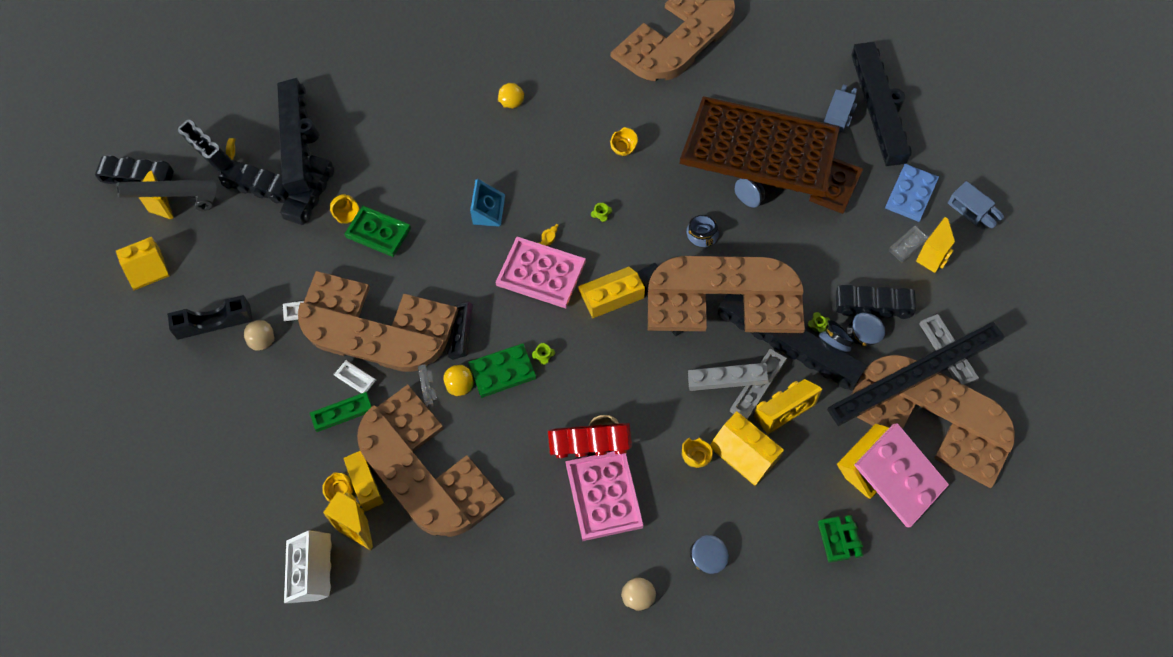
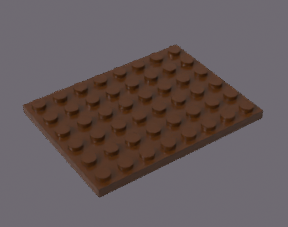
M703 96L679 164L824 197L840 127Z

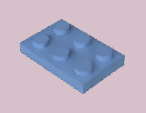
M904 164L885 209L919 222L939 176Z

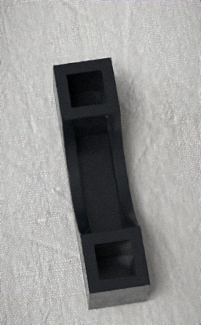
M244 295L225 299L221 307L208 312H194L183 309L167 313L169 330L177 340L253 322L251 306Z

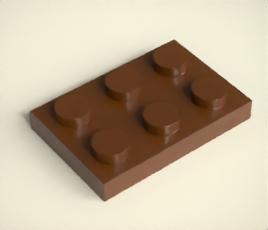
M833 158L825 196L811 195L809 201L844 214L863 168Z

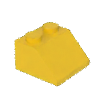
M944 217L927 239L916 262L936 273L939 267L941 269L945 267L949 257L954 252L951 248L955 240L948 218Z
M152 237L116 250L120 265L133 290L170 276L161 250Z

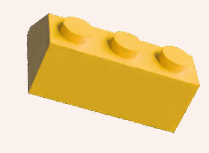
M630 267L578 286V290L592 318L644 299L645 287L638 273Z
M806 379L800 382L795 381L789 385L786 391H779L768 402L762 401L756 406L754 417L765 432L770 434L815 406L822 388Z
M737 411L723 425L710 444L712 450L754 486L779 461L784 451L783 448Z
M876 423L837 463L845 479L869 499L877 492L854 465L889 429V427Z
M338 491L324 510V515L338 532L371 551L373 544L368 519L364 515L365 511L360 508L361 505L356 502V498L348 492L342 494Z

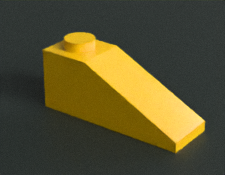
M361 451L344 457L343 459L353 488L364 511L366 512L383 504V499L372 472Z

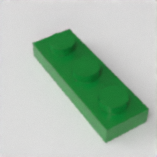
M367 392L312 411L310 416L315 431L320 432L363 416L372 406Z

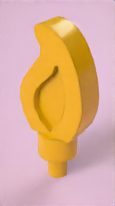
M229 138L226 145V154L231 160L235 156V138Z
M556 224L550 229L543 231L542 241L539 244L551 245L555 240V234L558 231L559 225Z

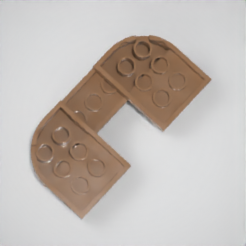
M668 0L665 3V8L685 22L667 38L643 23L611 52V58L646 80L656 81V79L665 78L666 81L676 78L695 62V57L713 40L716 42L729 30L734 18V0Z
M675 257L659 265L650 278L648 287V330L706 331V294H743L745 332L804 333L802 297L804 291L802 282L791 267L773 258Z
M318 271L315 272L304 303L300 302L298 321L303 334L319 349L342 356L349 355L375 362L380 366L403 372L421 370L422 367L430 363L433 364L443 353L458 313L457 307L403 294L393 324L389 326L359 318L370 289L368 284Z
M899 355L885 356L875 360L864 370L852 394L916 362V360ZM941 373L857 416V418L872 426L876 423L890 428L892 424L898 423L903 429L915 404L944 418L952 424L934 459L989 488L993 487L1009 452L1013 448L1015 440L1012 421L1007 412L998 403Z
M407 384L378 407L374 405L366 412L358 428L357 437L360 451L370 467L384 482L418 527L435 536L452 537L460 535L473 528L505 501L467 455L435 479L413 452L444 428Z

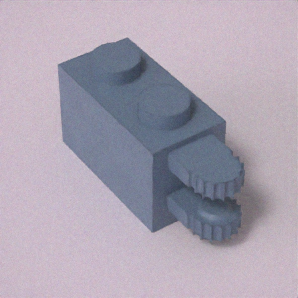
M844 84L841 90H835L824 120L825 124L839 126L840 132L844 131L845 126L849 127L852 116H849L850 112L854 113L857 103L854 102L857 88H853L850 94L846 92L847 85Z
M967 181L952 194L948 201L951 207L976 226L982 222L989 228H994L997 224L996 221L999 222L1004 217L1003 213L994 207L995 202L991 198L985 196Z

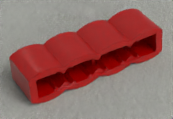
M630 423L548 430L550 455H556V458L568 457V454L583 457L587 456L588 452H595L596 456L606 455L607 451H615V454H625L627 450L632 448Z

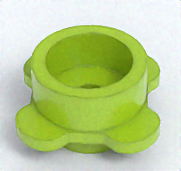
M597 203L594 211L591 212V217L605 222L607 221V216L612 213V209L605 203Z
M815 312L813 319L808 322V326L813 331L822 333L826 331L830 318L823 317L819 312Z
M540 343L536 350L532 352V357L540 360L543 365L548 364L550 357L555 355V350L545 343Z

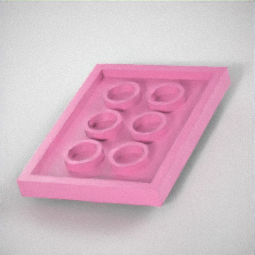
M516 237L496 280V286L566 309L586 263V258Z
M898 423L892 424L854 465L906 527H912L949 485Z
M615 451L607 452L606 455H593L565 461L582 541L643 528L626 453L615 454Z

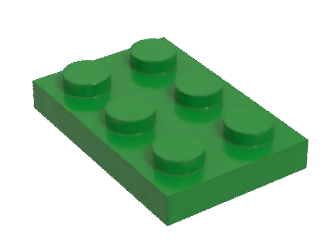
M362 205L344 235L350 240L394 257L411 230V226Z
M523 343L469 361V366L481 398L536 379Z

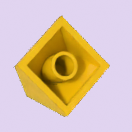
M149 171L142 182L158 180L154 173ZM138 197L148 212L168 219L174 218L167 197Z

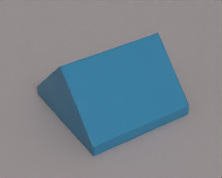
M479 179L475 180L470 210L473 225L500 226L505 194Z

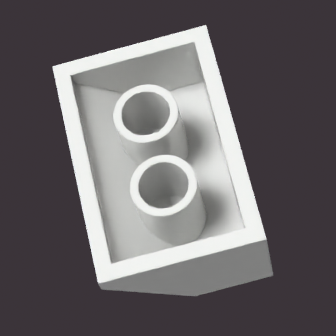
M308 530L286 541L284 603L319 601L329 597L331 590V534Z

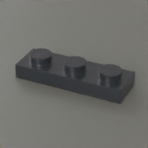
M469 301L454 305V307L458 308V313L451 330L448 357L452 360L468 355L473 304Z

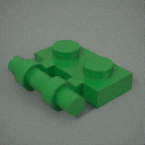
M852 515L845 516L846 524L842 525L839 517L818 521L828 563L849 559L850 550L854 551L855 558L864 556L862 552L863 544L862 541H859L857 534V523H854ZM844 532L849 533L851 542L846 543Z

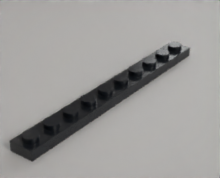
M991 322L829 406L827 411L837 426H840L999 343L1005 336L997 325Z

